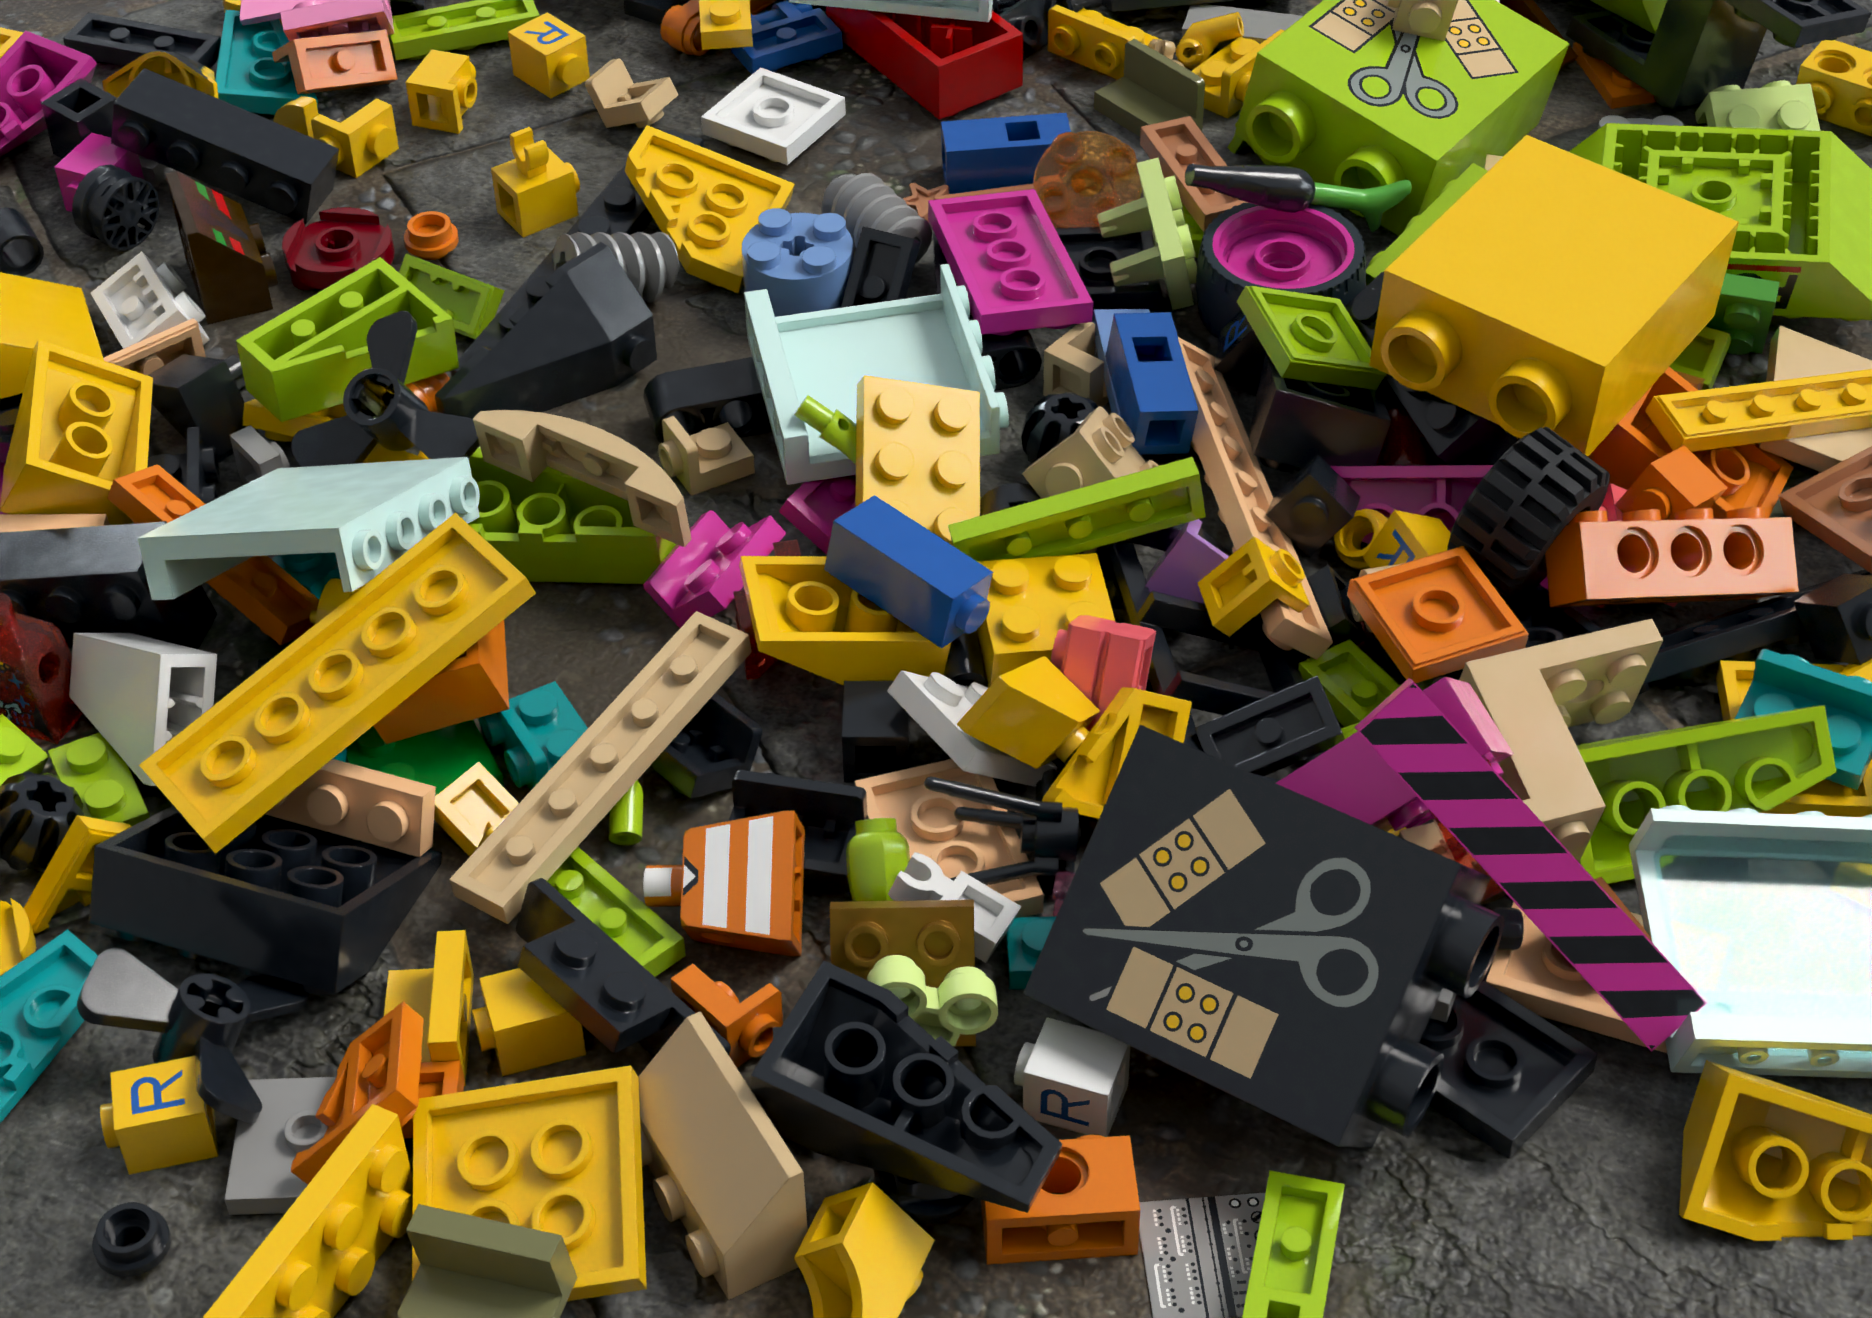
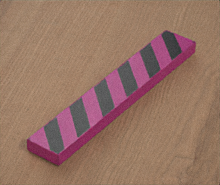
M1407 679L1354 727L1651 1052L1681 1026L1690 1012H1698L1707 1004L1700 994L1413 680Z

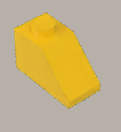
M1043 656L1000 675L959 720L957 725L966 734L1038 769L1056 758H1059L1066 764L1089 734L1086 727L1101 711L1046 656Z

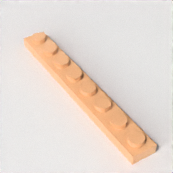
M1178 337L1199 410L1191 446L1199 455L1206 473L1204 480L1212 489L1219 507L1218 516L1226 525L1233 542L1232 552L1237 551L1252 537H1256L1276 552L1279 549L1288 551L1301 566L1291 539L1266 515L1273 496L1257 457L1253 455L1250 440L1223 375L1214 369L1215 357ZM1305 575V579L1301 583L1310 605L1298 613L1277 598L1260 612L1264 622L1262 629L1270 641L1279 648L1286 651L1294 648L1317 660L1329 648L1333 640Z

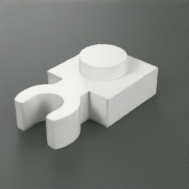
M916 852L912 855L905 871L899 872L888 893L894 901L974 900L975 957L985 963L1011 927L1021 908L1017 903L963 871L959 873L954 881L943 874L942 869L934 860Z

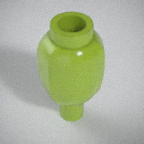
M874 818L856 821V835L851 838L846 849L847 875L853 902L894 901L888 893L899 872H904L910 861L907 839L897 832L895 818Z

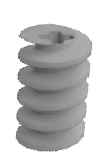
M861 173L859 175L843 174L833 179L824 191L821 201V213H836L846 220V229L850 233L853 247L856 249L862 227L864 226L913 238L921 242L915 264L928 251L932 241V228L929 222L920 217L915 209L908 206L903 198L897 196L892 188L885 185L880 177L872 173Z
M577 232L572 235L561 233L556 240L553 252L554 271L594 245L602 242L609 246L640 296L648 303L658 301L663 293V288H671L677 279L679 271L678 253L673 240L668 234L663 232H656L651 235L643 232L631 235L623 232H617L612 235L603 232H597L592 235L583 232Z

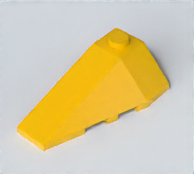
M1706 1060L1683 1130L1679 1215L1684 1219L1754 1241H1782V1237H1824L1827 1240H1853V1236H1872V1114Z

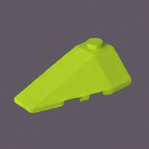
M1825 705L1576 745L1606 806L1579 863L1594 879L1602 877L1607 884L1635 879L1629 843L1651 808L1660 809L1671 805H1682L1691 810L1727 812L1738 808H1750L1758 812L1768 811L1833 775L1837 771ZM1659 859L1658 864L1660 871L1670 866V862L1675 859Z

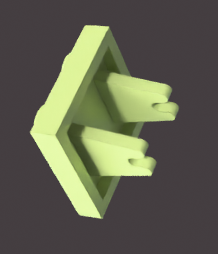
M1159 158L1136 163L1143 198L1099 213L1097 218L1102 237L1106 238L1151 230L1155 247L1111 262L1110 269L1114 285L1121 286L1164 278L1172 310L1194 305L1190 284L1196 283V256L1188 225H1185L1175 176L1163 177Z

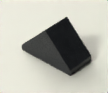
M183 354L147 375L153 377L151 404L186 440L187 428L200 426L205 447L215 446L218 462L234 454L230 434L247 427L243 426L245 402L225 360Z

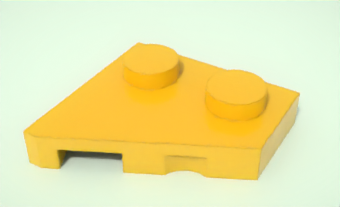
M1122 687L1043 796L1042 801L1062 802V807L1078 808V815L1099 819L1139 726H1145L1184 743L1192 702L1137 688Z

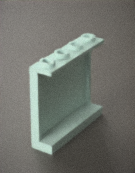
M949 264L940 265L941 294L786 316H774L767 289L744 292L747 338L787 485L856 475V466L846 455L819 438L820 432L794 414L805 397L809 395L832 412L838 409L856 423L857 384L864 375L980 392V456L1000 453V429L1008 428L1009 426L1007 401L1003 392H994L996 381L991 356H981L983 345L979 323L977 320L969 321L970 305L965 285L956 286Z
M468 457L277 468L138 537V543L152 600L175 599L253 556L335 552L343 592H353L372 580L454 513H457L466 523L479 518L478 505L480 494L477 482L471 474Z

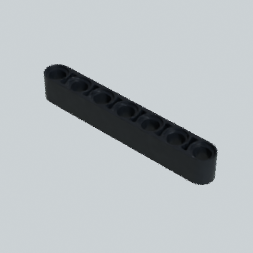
M1028 329L1018 330L1004 336L994 334L982 335L983 350L981 356H991L996 381L994 391L1018 387L1027 384L1036 377L1041 369L1042 360ZM753 357L665 372L651 379L644 389L643 398L654 433L660 443L664 442L662 420L671 416L678 420L689 436L727 422L739 437L773 432Z

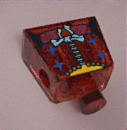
M0 593V715L3 714L24 734L58 744L83 714L69 697L72 654L60 629L53 623L16 613L9 596Z

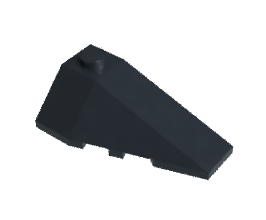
M599 242L560 266L545 281L550 290L530 310L521 306L509 318L514 327L493 348L482 346L435 394L437 412L472 419L480 411L522 410L542 413L616 387L656 361L657 352L653 314L609 246Z
M823 961L751 1074V1091L780 1136L818 1154L1028 1213L1061 1153L1062 1143L997 1085H986L958 1060L959 1051L942 1036L935 1040L908 1016L909 1007L890 990Z

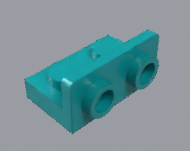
M1762 649L1755 662L1753 681L1735 719L1825 705L1837 771L1825 779L1858 790L1872 759V682L1863 677L1845 676L1812 665L1807 660L1793 654H1779Z
M556 681L509 699L508 710L478 718L480 728L488 744L491 747L500 744L504 750L505 763L515 785L519 788L527 785L530 791L588 729Z

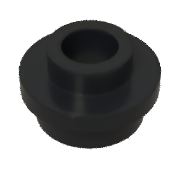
M137 1202L123 1203L113 1207L102 1216L93 1237L92 1249L98 1265L105 1272L119 1277L137 1276L150 1271L165 1258L171 1245V1233L165 1218L149 1206ZM139 1241V1242H137V1243H135V1244H133V1245L127 1246L128 1244H130V1243H132V1242Z

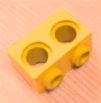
M1836 40L1821 41L1800 65L1796 84L1811 83L1818 119L1872 136V52Z

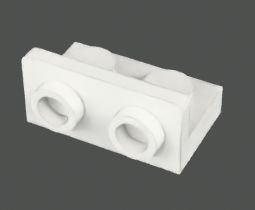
M142 251L91 292L92 297L123 349L192 318L198 322L203 345L210 341L199 323L205 318V314L195 301L184 292L187 286L181 277L166 262L159 267L156 266Z

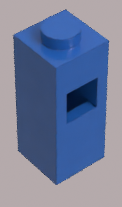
M1067 113L941 122V166L945 185L949 186V194L1037 183L1040 178L1073 174V165L1082 164L1080 133H1071Z
M1171 312L1114 313L1105 357L1121 418L1126 422L1134 435L1135 441L1132 443V446L1140 455L1189 453L1199 410Z
M874 495L833 521L824 570L940 648L945 647L965 632L967 634L973 633L986 619L990 609V602L987 600L993 571Z

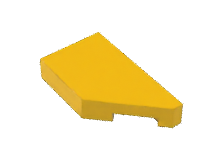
M79 815L75 817L24 906L34 934L49 928L48 923L54 915L80 901L84 906L91 904L95 846L132 827L130 824Z

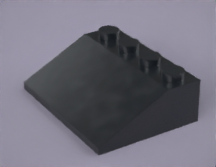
M171 806L95 846L89 923L115 930L120 938L128 941H153L177 948V952L187 958H212L233 964L245 975L253 977L274 976L295 982L307 993L315 995L337 994L371 970L440 867L442 852L429 849L421 857H416L264 814L215 854L174 806Z

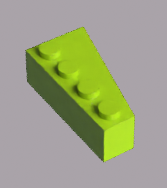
M478 448L469 458L471 474L479 488L478 510L480 517L468 524L526 576L528 581L644 584L677 545L633 526L628 500L547 466L535 481L531 482L485 462L481 448Z

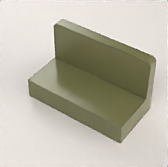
M1133 39L1125 44L1124 76L1094 92V109L1139 137L1142 126L1190 116L1202 131L1205 81L1197 74L1140 41Z
M418 1204L406 1232L419 1259L420 1266L397 1314L399 1318H560L577 1280V1275L562 1235Z

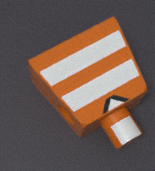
M780 811L690 828L685 831L683 837L682 865L646 866L643 879L645 904L648 907L681 906V926L692 940L779 955L801 956L805 829L795 811Z

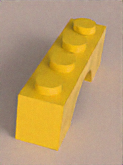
M873 1182L824 1198L794 1257L810 1292L813 1318H898L905 1302L916 1292L922 1282L923 1271L921 1268L935 1240Z

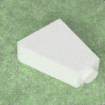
M74 633L69 697L142 783L156 786L139 765L214 705L217 654L132 633Z

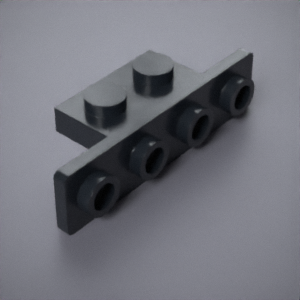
M539 878L528 883L516 925L517 934L527 942V944L523 945L518 967L611 1052L616 1053L638 1042L655 1057L688 1016L695 1014V1012L545 879ZM711 1027L729 1055L731 1051L729 1042Z

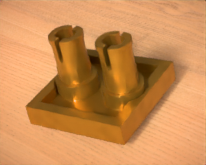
M974 900L830 902L831 964L863 979H867L869 972L880 959L890 955H902L912 959L916 966L923 971L926 986L939 988L950 971L965 966L975 967ZM960 1034L955 1046H976V1034Z

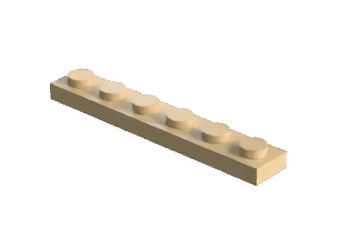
M696 611L449 879L454 896L509 924L521 910L528 883L539 878L547 881L750 655L752 650L749 634Z

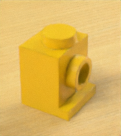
M432 49L405 82L412 126L456 134L462 131V116L468 108L474 105L477 97L476 69L470 62L469 56Z

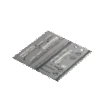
M1265 1193L1139 1202V1232L1153 1318L1242 1317Z

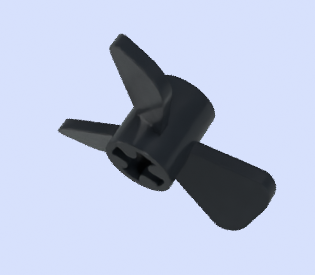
M399 311L380 318L370 327L367 334V346L372 368L358 373L347 385L343 396V405L347 415L302 429L294 435L291 443L292 453L301 467L363 463L378 443L391 451H404L416 446L429 459L468 457L469 459L479 448L480 444L472 418L431 412L425 403L404 385L417 333V322L409 312Z
M112 948L105 950L96 958L79 994L77 1010L80 1016L91 1024L160 1032L152 1053L154 1063L195 1056L196 1090L203 1101L220 1113L247 1123H255L262 1110V1102L232 1054L233 1048L244 1024L300 1011L304 1008L309 993L296 985L274 977L252 976L244 979L237 985L227 978L214 974L192 975L186 978L180 988L177 989L126 950Z

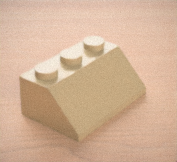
M701 1011L688 1016L639 1075L642 1167L648 1165L656 1178L653 1180V1189L666 1218L670 1222L680 1218L689 1234L685 1236L686 1245L699 1274L703 1278L713 1274L726 1297L730 1300L798 1268L794 1257L808 1231L804 1174Z

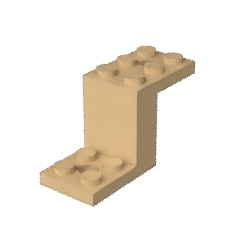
M1653 619L1468 661L1465 663L1459 679L1460 681L1470 683L1514 753L1498 763L1504 772L1500 777L1578 862H1580L1606 806L1568 727L1595 721L1597 724H1608L1630 713L1663 642ZM1440 821L1400 830L1398 837L1491 877ZM1492 877L1480 904L1494 902L1506 895L1505 891Z

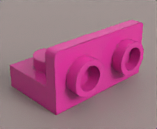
M709 510L702 514L690 528L691 541L685 548L680 545H676L646 580L644 589L679 628L696 611L711 617L726 609L744 586L739 568L740 557L768 556L785 536L786 532L771 515L750 527H747L744 522H740L730 529L714 511Z

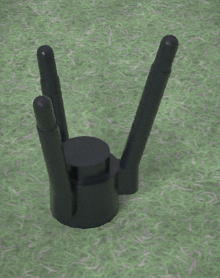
M936 777L926 778L924 785L928 790L1019 812L1013 813L967 807L956 808L954 815L958 820L1021 829L1020 853L1033 854L1034 860L968 874L981 883L991 885L1034 875L1058 877L1059 862H1076L1079 825L1078 808L1062 807V802L1036 801Z

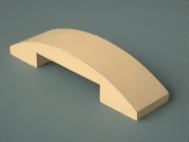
M491 410L480 411L473 418L485 462L531 482H534L547 466L628 500L633 526L684 548L691 541L684 498L676 484L655 461L625 440L584 422L541 412Z

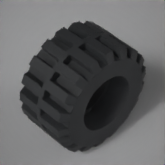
M1546 426L1541 427L1524 436L1510 447L1476 486L1455 520L1448 543V550L1464 546L1494 588L1508 599H1515L1535 588L1547 577L1545 553L1565 526L1579 512L1599 510L1607 492L1610 474Z

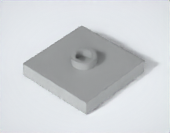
M336 1077L248 1080L262 1102V1110L255 1123H247L239 1119L237 1122L225 1194V1203L229 1215L286 1213L307 1187L305 1182L291 1172V1164L298 1152L309 1149L324 1137L328 1127L317 1119L315 1115Z

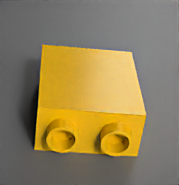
M1525 135L1384 270L1369 366L1391 375L1407 388L1426 391L1492 421L1517 438L1521 439L1529 433L1546 426L1588 457L1714 317L1739 221Z

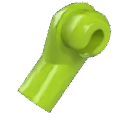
M638 780L609 811V840L614 844L634 845L642 841L644 794Z

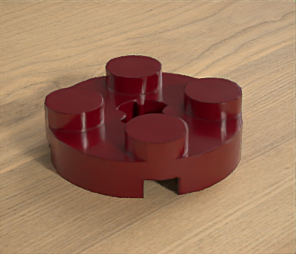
M339 207L320 211L321 221L311 223L305 227L304 219H301L287 230L282 240L285 265L290 273L292 284L301 290L315 288L324 290L379 257L391 265L395 255L392 232L388 224L386 228L380 225L378 215L360 208Z

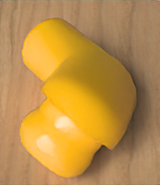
M1235 12L1193 23L1177 45V60L1184 67L1195 69L1210 57L1220 42L1243 37L1244 26L1240 13Z

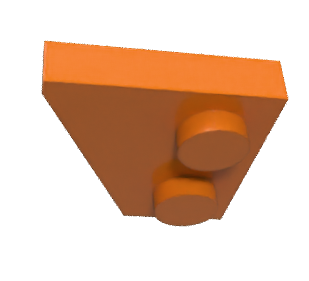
M405 1002L400 1003L350 1043L337 1069V1077L331 1088L326 1092L315 1115L317 1119L328 1127L325 1135L309 1149L298 1152L291 1164V1172L307 1185L372 1104L398 1114L401 1128L414 1115L419 1104L424 1018Z

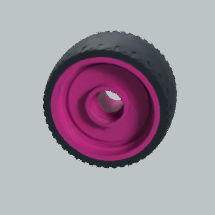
M1245 202L1225 210L1224 213H1220L1207 226L1198 255L1196 294L1198 310L1204 326L1207 327V330L1215 338L1219 339L1220 331L1241 310L1237 300L1245 286H1257L1338 298L1345 307L1365 288L1366 253L1362 235L1359 234V230L1347 218L1322 205L1310 204L1303 211L1290 213Z

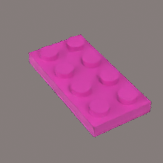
M1035 189L928 200V221L958 286L965 285L970 313L973 320L978 321L981 335L994 334L1004 336L1018 330L1044 327L1064 329L1072 324L1092 322L1093 301Z

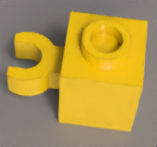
M530 127L511 133L510 146L515 159L491 168L497 213L523 238L579 216L576 193L580 191V182L573 166L568 162L564 163L547 147L544 140L534 143L533 131Z

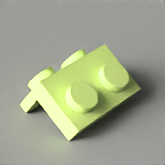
M1780 80L1770 82L1761 88L1741 89L1738 85H1725L1709 92L1695 112L1697 123H1707L1708 127L1821 131L1811 83L1791 85L1789 81Z

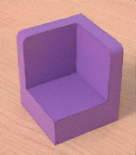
M1198 519L1185 523L1151 569L1145 585L1149 588L1150 593L1155 591L1204 603L1198 582L1229 556L1198 535L1202 521Z

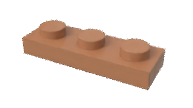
M1190 116L1141 127V147L1150 159L1159 158L1164 178L1175 176L1181 202L1203 232L1220 213H1224L1225 210L1231 209L1233 206L1245 203L1237 198L1210 189L1186 185L1185 171L1189 164L1227 166Z

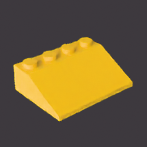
M0 272V399L23 393L34 346L38 339L104 361L82 288Z

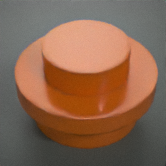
M437 211L422 212L413 216L408 221L407 230L404 233L406 250L426 260H436L444 257L459 242L457 228L451 223L450 218L446 214Z

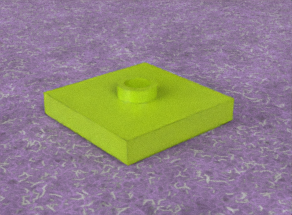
M1245 286L1237 303L1281 378L1377 390L1386 373L1369 366L1371 348L1340 299L1257 286Z

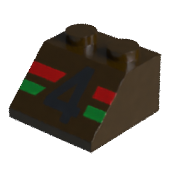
M177 171L165 173L186 264L207 324L272 310L273 306L269 287L277 286L278 281L270 253L266 254L259 224L248 225L240 203Z

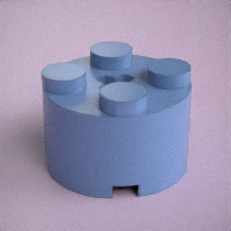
M772 208L762 212L758 217V224L749 230L742 241L744 291L767 289L775 317L841 308L854 260L853 240L846 229V220L836 213L820 215L789 213L781 208Z

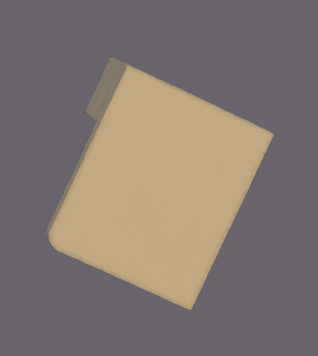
M1088 322L1075 325L1044 350V396L1071 392L1081 397L1090 398L1098 407H1103L1109 402L1104 383V361L1094 357L1095 323Z

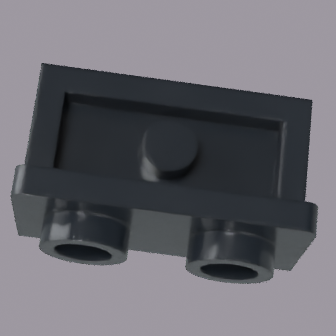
M715 693L650 767L667 779L675 791L690 798L702 797L706 794L732 788V780L737 770L751 771L761 740L762 728Z
M737 770L732 780L734 807L729 821L780 811H795L805 829L803 886L850 893L846 849L851 838L856 835L855 822L868 819L866 790L862 787L834 782L829 783L781 776L773 773Z

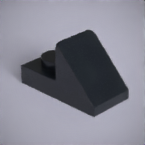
M863 226L841 308L907 299L906 295L921 242L913 238Z

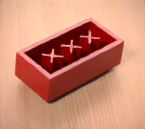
M826 6V15L842 31L843 42L939 120L956 115L962 110L984 101L998 98L1006 92L1023 86V33L993 10L989 22Z

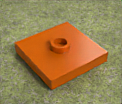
M1464 546L1370 573L1349 581L1348 598L1406 680L1410 678L1415 684L1464 669L1465 663L1468 661L1526 647L1529 633Z

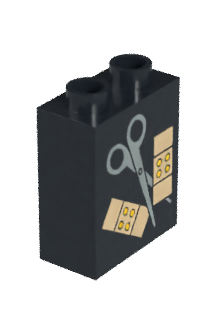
M1140 725L1023 994L1338 1147H1374L1382 1126L1407 1137L1415 1130L1427 1111L1442 1074L1444 1055L1420 1044L1419 1041L1443 988L1464 998H1469L1477 990L1498 949L1504 928V916L1479 905L1491 877Z

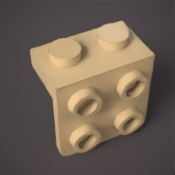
M1099 406L1088 414L1072 435L1026 468L1022 475L1040 498L1043 499L1159 465L1152 460L1145 462L1138 451L1132 446L1135 439L1126 422L1118 414L1111 413L1109 415L1104 408ZM1097 548L1084 551V554L1095 553Z

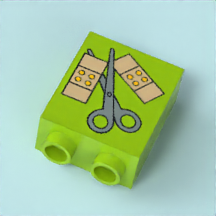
M1323 0L1257 52L1234 135L1252 145L1262 157L1271 162L1305 170L1316 183L1367 189L1392 184L1401 180H1409L1412 185L1411 192L1400 203L1383 212L1381 220L1383 227L1400 236L1413 217L1421 215L1440 196L1448 182L1457 179L1472 163L1485 168L1487 155L1504 156L1539 124L1570 43L1495 0H1458L1445 41L1392 30L1395 8L1386 6L1387 0ZM1350 210L1353 213L1361 217H1364L1359 211Z

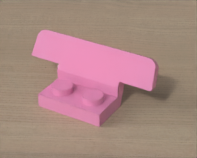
M241 0L240 22L243 26L281 19L283 31L289 41L301 38L386 29L388 35L394 34L390 0Z

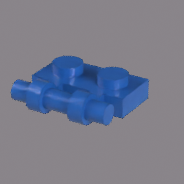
M786 0L773 4L770 11L756 15L751 14L753 47L731 48V52L751 74L760 67L775 72L781 67L804 60H815L824 54L843 49L842 31L820 8L813 10L812 5L789 3Z

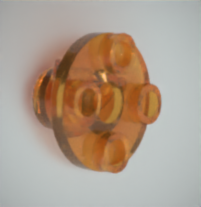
M1097 131L1065 132L1059 134L1040 158L1034 174V189L1055 228L1100 227L1097 218L1099 213L1140 199L1142 193L1136 164L1138 160L1134 150L1116 137Z

